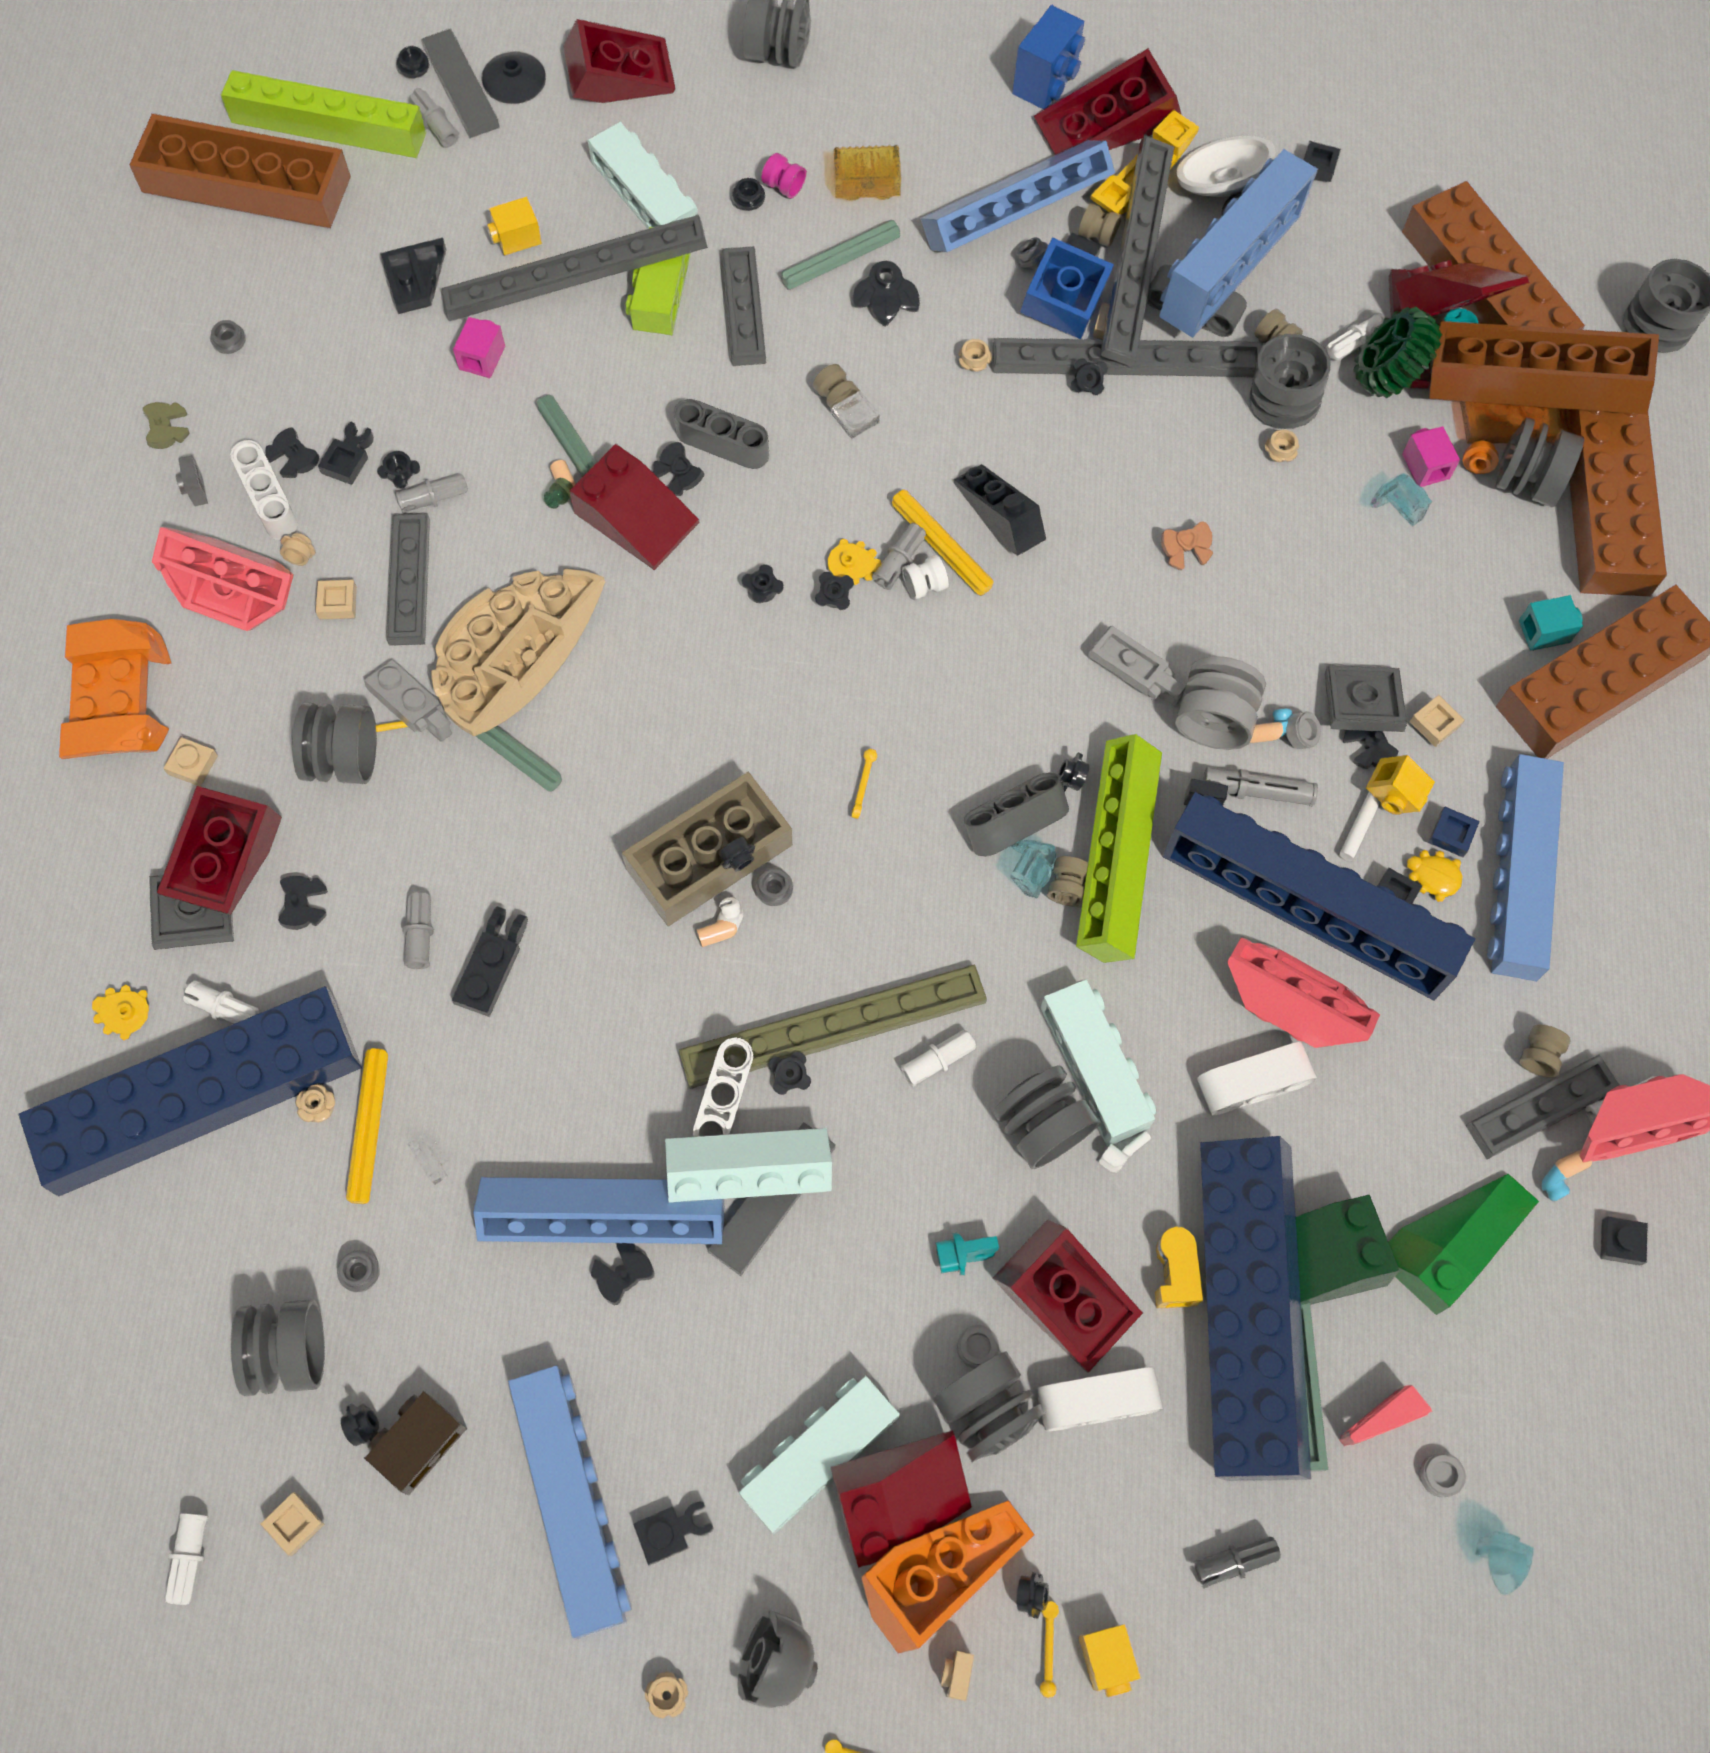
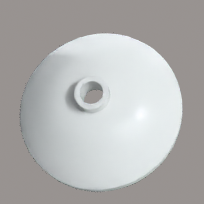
M1234 136L1208 143L1194 150L1181 161L1177 168L1178 182L1181 187L1196 195L1226 197L1238 194L1243 191L1251 178L1257 179L1259 177L1261 169L1269 158L1273 160L1276 158L1275 147L1269 140L1258 136Z

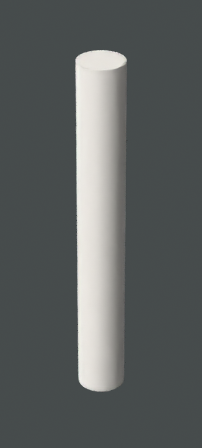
M1368 792L1339 853V856L1346 861H1353L1380 804V801L1370 792Z

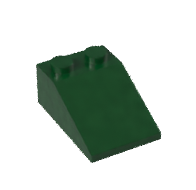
M1370 1194L1331 1203L1296 1217L1301 1305L1307 1303L1313 1305L1386 1287L1400 1271Z

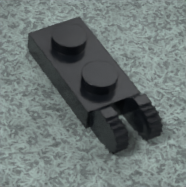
M498 906L495 907L488 920L486 932H482L452 998L454 1005L488 1017L491 1016L520 951L519 944L528 924L527 916L517 915L510 928L508 940L497 936L505 921L506 909Z

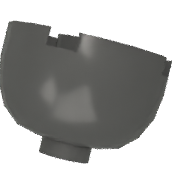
M769 1611L770 1618L762 1616L749 1637L742 1657L744 1661L750 1660L747 1676L739 1674L737 1684L738 1695L743 1701L757 1706L774 1708L789 1705L802 1694L804 1688L809 1689L815 1681L818 1664L814 1661V1647L811 1637L804 1628L788 1616Z

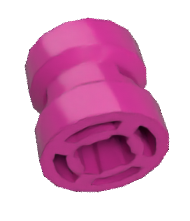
M776 152L767 160L762 170L761 181L771 188L778 187L781 194L786 197L794 198L804 185L807 170L797 163L790 164L787 157Z

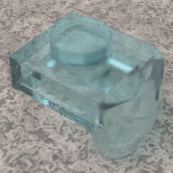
M1402 473L1396 475L1379 488L1371 501V506L1377 508L1390 502L1413 527L1423 520L1432 500L1421 486H1418L1407 474Z
M1021 840L1011 846L1012 849L1021 853L1022 856L1010 878L1026 896L1037 899L1043 887L1050 880L1056 860V850L1054 845L1038 840Z
M1494 1531L1492 1536L1478 1538L1475 1555L1488 1559L1490 1574L1497 1589L1501 1594L1507 1595L1516 1590L1528 1576L1532 1565L1534 1548L1521 1543L1518 1536Z

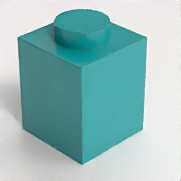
M1571 595L1532 602L1518 620L1530 651L1571 643L1583 627L1581 611L1575 607Z

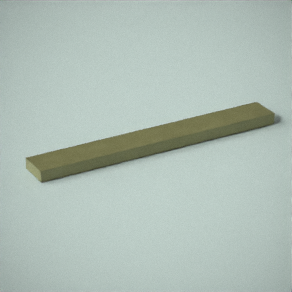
M974 964L679 1049V1054L689 1089H693L708 1083L718 1049L724 1041L730 1038H741L751 1046L753 1052V1060L749 1070L751 1072L768 1067L769 1061L776 1056L782 1059L791 1057L794 1052H801L805 1056L979 1006L987 1002V997ZM737 1046L729 1047L723 1054L725 1063L730 1067H740L746 1061L745 1052Z

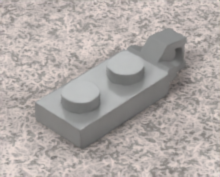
M1110 625L1089 650L1088 657L1146 696L1149 695L1153 699L1159 696L1162 700L1175 706L1184 695L1186 686L1173 678L1175 673L1169 668L1170 664L1114 626Z
M391 660L364 680L367 690L413 732L417 730L422 732L424 729H427L440 742L452 735L450 730L451 722L444 716L446 713L441 702L395 661Z

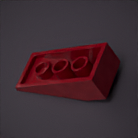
M1149 48L1034 115V119L1054 155H1057L1087 140L1107 141L1109 150L1142 139L1145 135H1153L1155 128L1173 110L1181 115L1182 113L1177 95Z

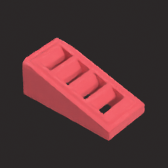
M1408 1384L1388 1396L1344 1432L1339 1440L1343 1446L1354 1445L1427 1416L1428 1413L1432 1412V1409L1414 1386H1409Z

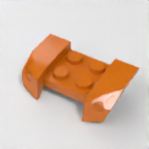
M106 619L67 625L65 658L72 663L69 722L61 723L59 757L61 759L112 753H150L158 751L169 728L161 725L151 716L146 715L148 661L171 664V659L162 636L146 623L127 620Z

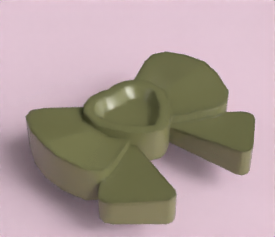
M155 402L142 408L145 417L149 420L150 431L146 436V442L149 447L165 449L174 445L175 441L182 443L190 434L188 428L171 426V419L187 416L186 409L177 402L171 405Z

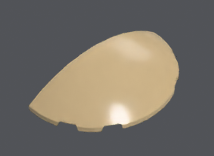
M564 569L563 575L543 576L540 571H533L514 576L512 585L496 592L488 588L465 604L454 615L442 632L435 647L438 656L436 670H431L433 688L444 707L446 715L462 730L472 736H476L505 722L527 705L553 678L577 644L597 605L605 584L604 577L573 569Z

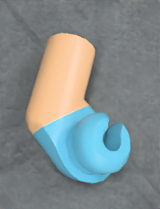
M1289 708L1277 709L1273 712L1274 722L1256 724L1250 743L1275 741L1287 734L1286 727L1289 717L1293 714L1292 710Z
M1581 1150L1557 1160L1542 1179V1191L1547 1192L1550 1200L1555 1202L1568 1195L1570 1189L1564 1180L1591 1166L1592 1161L1582 1162L1579 1156Z

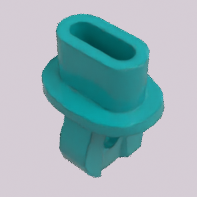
M956 1232L952 1233V1239L935 1242L941 1274L959 1271L960 1275H965L966 1263L990 1259L999 1250L997 1236L964 1242L963 1237Z

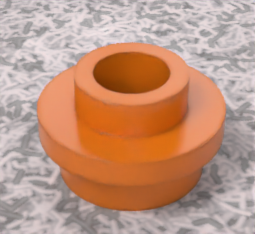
M1488 441L1472 443L1463 454L1464 467L1475 474L1489 473L1497 467L1499 462L1498 451Z

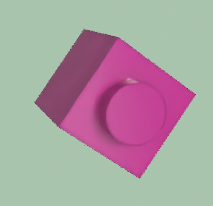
M468 317L453 348L459 370L491 378L505 349L501 326L490 320Z
M1443 426L1430 430L1423 428L1416 431L1410 436L1402 453L1418 488L1449 480L1460 461Z

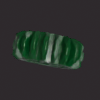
M1406 307L1401 312L1395 311L1390 318H1384L1383 323L1379 327H1374V332L1366 337L1367 341L1359 348L1360 354L1354 360L1356 365L1353 372L1356 374L1355 379L1359 382V385L1378 398L1382 396L1389 398L1393 393L1396 395L1400 394L1404 387L1410 388L1412 382L1417 378L1420 379L1421 373L1429 369L1428 364L1436 358L1437 354L1435 351L1441 346L1439 340L1441 339L1442 332L1439 330L1440 326L1436 323V320L1430 314L1417 307Z

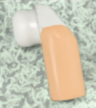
M728 897L721 901L719 905L721 911L716 923L696 929L702 947L732 938L737 933L744 914L743 908L736 898Z

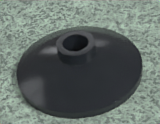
M519 51L505 52L495 56L486 64L482 72V83L486 93L493 99L506 104H519L533 99L542 91L546 82V73L542 63L536 57Z

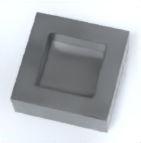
M193 456L178 458L181 473L176 474V481L181 494H188L194 507L208 504L203 476Z

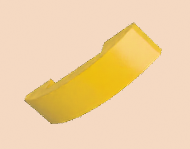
M1173 110L1155 128L1152 138L1174 147L1171 168L1190 145L1199 131V126ZM1138 154L1117 176H1109L1091 195V200L1108 212H1115L1120 215L1127 212Z

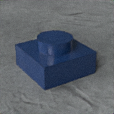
M1445 806L1439 814L1428 843L1463 858L1470 848L1480 821Z

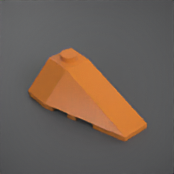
M1009 1500L891 1548L861 1576L872 1619L898 1654L919 1649L1034 1536V1533Z

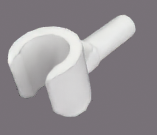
M1147 1132L1142 1133L1126 1145L1122 1151L1111 1144L1102 1155L1099 1164L1110 1172L1117 1173L1136 1150L1151 1140L1150 1135Z

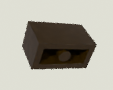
M424 1391L419 1397L416 1395L411 1396L398 1411L400 1418L389 1430L387 1428L382 1429L368 1445L371 1451L364 1458L396 1489L408 1496L467 1430L452 1414Z

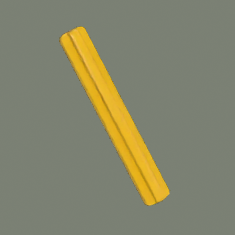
M902 489L893 496L892 505L910 524L915 523L926 531L924 539L978 595L983 596L991 590L994 583L993 579L907 490Z
M370 1048L365 1052L346 1192L347 1201L353 1204H367L370 1201L388 1063V1053L386 1050Z

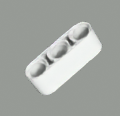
M252 440L240 441L231 450V460L266 532L276 540H281L284 536L291 537L297 530V520L261 446Z
M730 1038L719 1047L694 1124L693 1137H700L699 1130L707 1122L717 1123L722 1129V1135L730 1134L753 1060L752 1048L747 1041L741 1038ZM732 1046L740 1047L746 1055L745 1063L737 1068L728 1066L723 1058L725 1050ZM719 1084L730 1086L734 1092V1100L726 1106L716 1104L711 1097V1092L715 1086Z
M1296 1042L1214 1068L1197 1077L1211 1115L1216 1116L1298 1090L1315 1082L1317 1077L1302 1042Z
M1154 1367L1055 1383L1037 1388L1039 1403L1046 1412L1042 1417L1046 1432L1141 1416L1163 1410Z

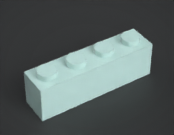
M621 122L588 139L591 163L647 229L692 217L698 213L692 198L683 195L673 176L664 173L654 154H648L642 147L638 136L633 131L629 132Z
M1086 979L1044 996L1040 1009L1084 1100L1088 1102L1101 1121L1098 1129L1106 1146L1108 1147L1111 1144L1150 1129L1155 1120V1105L1147 1092L1142 1093L1136 1081L1139 1079L1137 1068L1130 1057L1125 1058L1119 1046L1122 1044L1117 1027L1113 1023L1108 1024L1102 1012L1105 1010V1006L1097 989L1092 990Z
M827 1128L665 1139L669 1203L829 1192L832 1189V1159Z
M866 1376L859 1382L854 1378L849 1380L835 1394L839 1399L836 1404L828 1411L823 1406L816 1410L804 1422L808 1429L795 1440L792 1435L787 1437L772 1452L776 1456L774 1461L765 1469L760 1464L757 1465L740 1481L744 1488L739 1492V1495L773 1535L833 1480L830 1467L855 1460L898 1420L900 1414Z

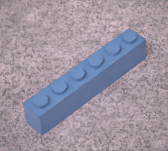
M1087 140L920 218L930 249L933 251L949 252L1115 174L1107 141Z
M1519 754L1510 767H1505L1502 774L1501 787L1506 788V794L1499 808L1498 819L1503 822V831L1500 833L1496 843V855H1500V867L1496 869L1493 878V889L1498 890L1497 902H1494L1490 914V923L1495 925L1494 937L1490 939L1487 950V957L1492 960L1491 973L1537 982L1550 969L1564 762Z
M481 1177L474 1207V1220L477 1241L722 1244L725 1204L724 1199L669 1203L667 1180Z
M556 1365L509 1380L508 1383L572 1638L578 1639L626 1623L625 1612L632 1610L626 1585L618 1586L614 1568L620 1567L619 1556L614 1541L606 1542L603 1525L609 1524L608 1514L603 1498L596 1500L591 1483L597 1482L598 1477L592 1456L585 1458L580 1441L587 1440V1434L581 1415H573L570 1400L576 1398V1392L571 1375L563 1376L562 1370Z

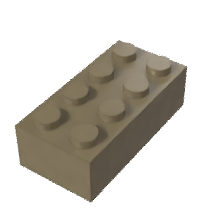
M748 771L622 852L626 870L669 927L793 846L792 828ZM740 837H745L749 844L755 845L752 854L754 860L747 867L737 872L733 868L724 869L722 867L724 861L719 853L726 845Z

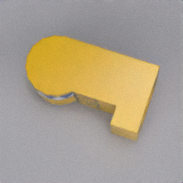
M1183 1227L1169 1228L1156 1244V1254L1163 1264L1165 1286H1160L1155 1291L1156 1309L1197 1307L1203 1301L1195 1238L1190 1231Z

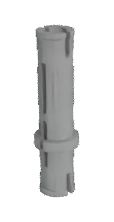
M1206 767L1203 781L1228 785L1227 793L1235 794V798L1238 799L1250 796L1313 807L1318 794L1317 783L1249 774L1248 770L1245 769L1233 772Z

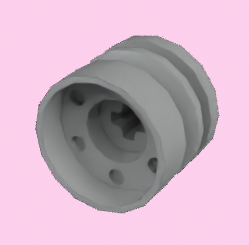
M1210 656L1198 659L1192 664L1185 687L1186 695L1183 696L1175 722L1178 731L1187 739L1213 749L1233 750L1249 745L1258 718L1256 712L1260 708L1266 687L1264 675L1255 667L1229 657Z

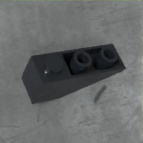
M983 464L969 469L965 474L954 479L956 487L998 542L1017 556L1047 540L1039 505Z

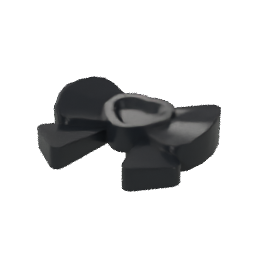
M288 428L280 432L273 440V445H267L265 450V456L269 463L284 454L287 457L288 462L279 472L283 478H296L297 472L303 474L311 471L320 459L319 454L315 450L305 448L298 440V434L294 428Z
M674 442L666 446L660 455V461L654 462L653 473L658 478L669 472L677 476L668 486L676 496H682L684 490L687 491L697 486L704 477V471L699 467L693 466L688 460L685 447L680 442Z
M1346 730L1343 743L1365 740L1364 748L1367 750L1355 757L1353 761L1354 764L1362 768L1369 769L1371 765L1376 767L1381 758L1398 755L1399 751L1388 743L1383 731Z
M289 876L280 881L281 888L285 893V909L278 919L282 927L298 930L307 927L310 923L313 926H317L327 916L325 910L308 907L307 897L328 892L326 886L319 878H314L310 881L309 878L303 876Z
M634 1243L616 1244L624 1265L617 1266L615 1272L600 1260L596 1259L594 1261L591 1277L597 1280L600 1293L612 1305H618L625 1291L630 1290L639 1281L650 1280L655 1276L651 1262L643 1253L636 1251Z

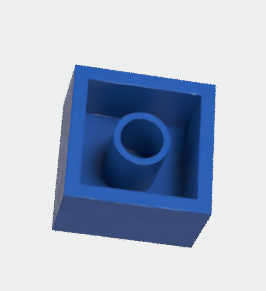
M1053 5L1049 6L1018 46L1013 95L1043 110L1048 108L1053 100L1057 101L1061 97L1065 84L1069 79L1073 80L1077 76L1081 67L1079 53L1085 43V37L1082 36L1084 20Z
M1052 237L1026 292L1020 313L1078 339H1082L1108 282L1114 264Z

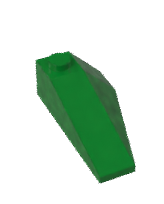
M1506 1174L1402 1227L1388 1241L1400 1270L1395 1277L1435 1315L1450 1308L1478 1277L1539 1201L1510 1174Z

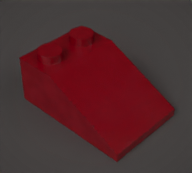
M576 19L563 45L573 98L608 103L674 93L676 88L665 37Z
M1447 260L1432 265V271H1429L1428 265L1408 271L1409 278L1395 284L1402 309L1417 307L1431 316H1435L1529 283V279L1525 275L1468 262L1452 266V261Z
M616 443L569 491L575 515L654 571L699 524V518L642 461Z
M196 786L157 894L231 915L268 856L282 816L268 805Z
M1046 1220L992 1277L1015 1304L1088 1373L1143 1314L1139 1307L1068 1228L1050 1220Z
M953 1430L830 1467L848 1538L858 1568L876 1563L891 1548L942 1528L972 1508Z

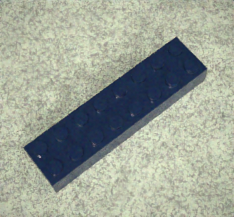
M1196 792L1193 794L1176 824L1162 856L1170 862L1433 1001L1457 977L1476 939L1467 934L1461 926L1455 923H1446L1432 916L1429 910L1421 905L1409 904L1396 897L1390 889L1384 886H1375L1361 879L1360 875L1354 870L1346 867L1340 868L1332 864L1321 853L1312 849H1304L1292 843L1285 834L1263 828L1252 817L1243 813H1235L1223 807L1216 798L1208 795L1202 796Z
M324 986L18 1113L40 1184L43 1188L59 1197L298 1096L301 1091L308 1090V1087L311 1085H324L357 1071L362 1066L337 1001L328 988Z
M1281 1136L1200 1142L1215 1477L1226 1481L1311 1480L1292 1148Z

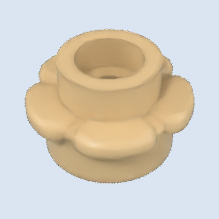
M971 339L965 342L958 354L960 365L966 370L975 372L984 370L992 359L988 345L980 339Z
M1278 430L1273 433L1271 438L1266 440L1265 450L1269 452V457L1276 462H1290L1298 455V438L1289 430Z
M294 533L291 537L284 536L281 539L283 546L280 554L286 561L294 565H306L309 558L312 559L316 553L311 540L305 535Z
M323 1085L309 1086L308 1090L301 1091L296 1098L297 1114L305 1122L319 1123L325 1121L334 1110L335 1097L333 1093L327 1092ZM314 1100L318 1101V1105L316 1107H312L311 1105Z
M660 1673L656 1676L654 1682L648 1683L645 1690V1700L649 1702V1710L654 1716L658 1718H665L668 1715L676 1717L686 1706L685 1698L688 1696V1687L685 1681L681 1678L677 1679L674 1673ZM665 1691H669L671 1693V1697L669 1700H665L663 1698V1693Z

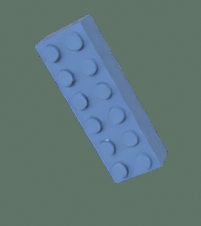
M1285 149L1274 160L1269 158L1261 169L1259 177L1257 179L1251 178L1248 181L1240 198H1233L1229 202L1220 220L1215 218L1208 226L1205 236L1201 240L1195 239L1191 244L1186 257L1182 261L1177 259L1167 275L1170 283L1160 298L1163 306L1159 317L1193 338L1231 293L1238 288L1300 218L1318 169Z

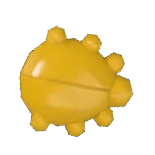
M844 538L840 540L838 546L831 550L828 557V567L832 574L837 577L848 575L853 579L854 585L859 584L862 577L866 581H871L873 579L872 572H876L882 563L881 560L874 558L877 555L875 549L871 548L868 551L864 549L865 543L863 541L853 544L848 543V540Z
M1422 850L1419 854L1420 857L1412 856L1407 860V867L1413 871L1408 875L1409 879L1418 881L1422 885L1419 892L1423 894L1429 892L1435 895V900L1438 902H1442L1445 897L1454 895L1462 886L1463 876L1460 871V859L1455 858L1451 861L1444 857V852L1441 850L1436 851L1434 856H1430L1427 850Z
M128 985L122 986L120 992H115L114 988H108L105 990L106 997L98 996L92 1001V1010L98 1013L93 1017V1022L96 1024L104 1023V1034L110 1035L112 1032L120 1034V1039L127 1040L131 1033L139 1030L148 1018L149 1006L146 1001L148 994L146 990H140L138 993L131 991Z

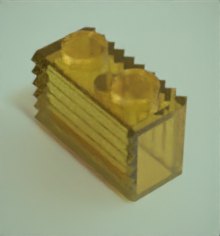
M895 144L893 147L891 145L886 147L884 145L880 147L877 145L871 147L869 145L868 147L862 146L860 148L858 146L854 148L851 146L848 148L844 146L834 148L835 198L854 201L860 197H877L886 200L893 196L901 195L899 146Z

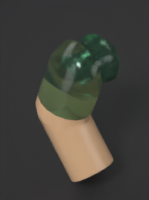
M564 460L555 461L550 466L555 481L549 487V491L544 493L543 499L546 505L552 509H557L560 505H565L571 498L569 491L575 485L572 474Z

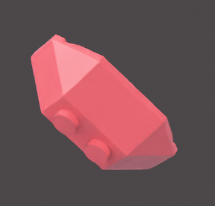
M160 527L152 558V563L158 571H161L167 585L183 608L245 631H251L285 609L294 575L278 561L215 538L167 527Z
M1241 937L1227 961L1245 1009L1256 1014L1259 1019L1270 1022L1288 1032L1296 1040L1305 1042L1314 1048L1368 1041L1380 1017L1378 1012L1368 1008L1364 1000L1347 986L1278 948L1262 943H1252L1250 940Z
M1680 1074L1667 1078L1665 1076H1657L1643 1084L1630 1087L1628 1085H1620L1611 1089L1604 1098L1579 1155L1582 1162L1604 1161L1677 1143L1710 1131V1085Z

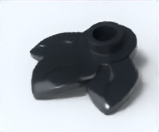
M880 261L871 268L869 277L856 285L853 293V304L857 308L870 306L878 322L886 327L896 317L900 307L910 312H917L920 305V297L915 284L902 277V272L898 265L891 261ZM887 272L892 278L885 281L880 277V274Z

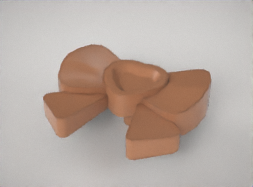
M1204 521L1199 522L1192 529L1180 532L1166 529L1162 533V548L1165 554L1170 557L1168 564L1180 571L1184 569V551L1188 552L1193 549L1201 565H1205L1213 555V551L1208 549L1212 544V532Z

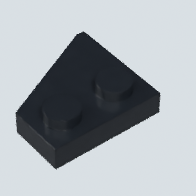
M443 237L380 253L398 314L432 306L447 250Z

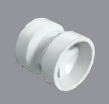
M938 555L926 558L923 564L917 565L912 563L902 567L904 583L913 600L925 597L928 591L934 590L939 592L949 587L945 567Z

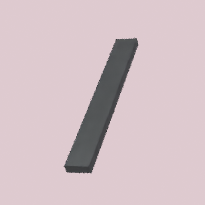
M1146 135L1139 145L1100 356L1132 367L1137 359L1174 152L1173 146Z
M700 215L442 288L446 315L449 321L457 320L706 249L708 246Z
M994 338L993 373L1076 374L1074 364L1078 359L1084 358L1087 362L1097 363L1098 361L1105 362L1108 371L1104 375L1254 377L1257 357L1263 342L1140 340L1137 359L1132 367L1100 356L1103 339Z

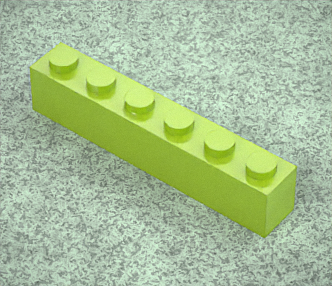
M231 70L221 93L230 121L234 124L411 158L418 157L426 136L419 105Z
M1137 734L1106 740L1076 944L1077 948L1103 963L1135 959L1162 758L1160 750Z

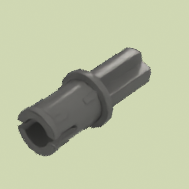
M1269 1536L1235 1548L1233 1544L1229 1545V1550L1193 1562L1203 1589L1218 1582L1237 1576L1240 1579H1244L1246 1572L1279 1561L1281 1553L1276 1540Z

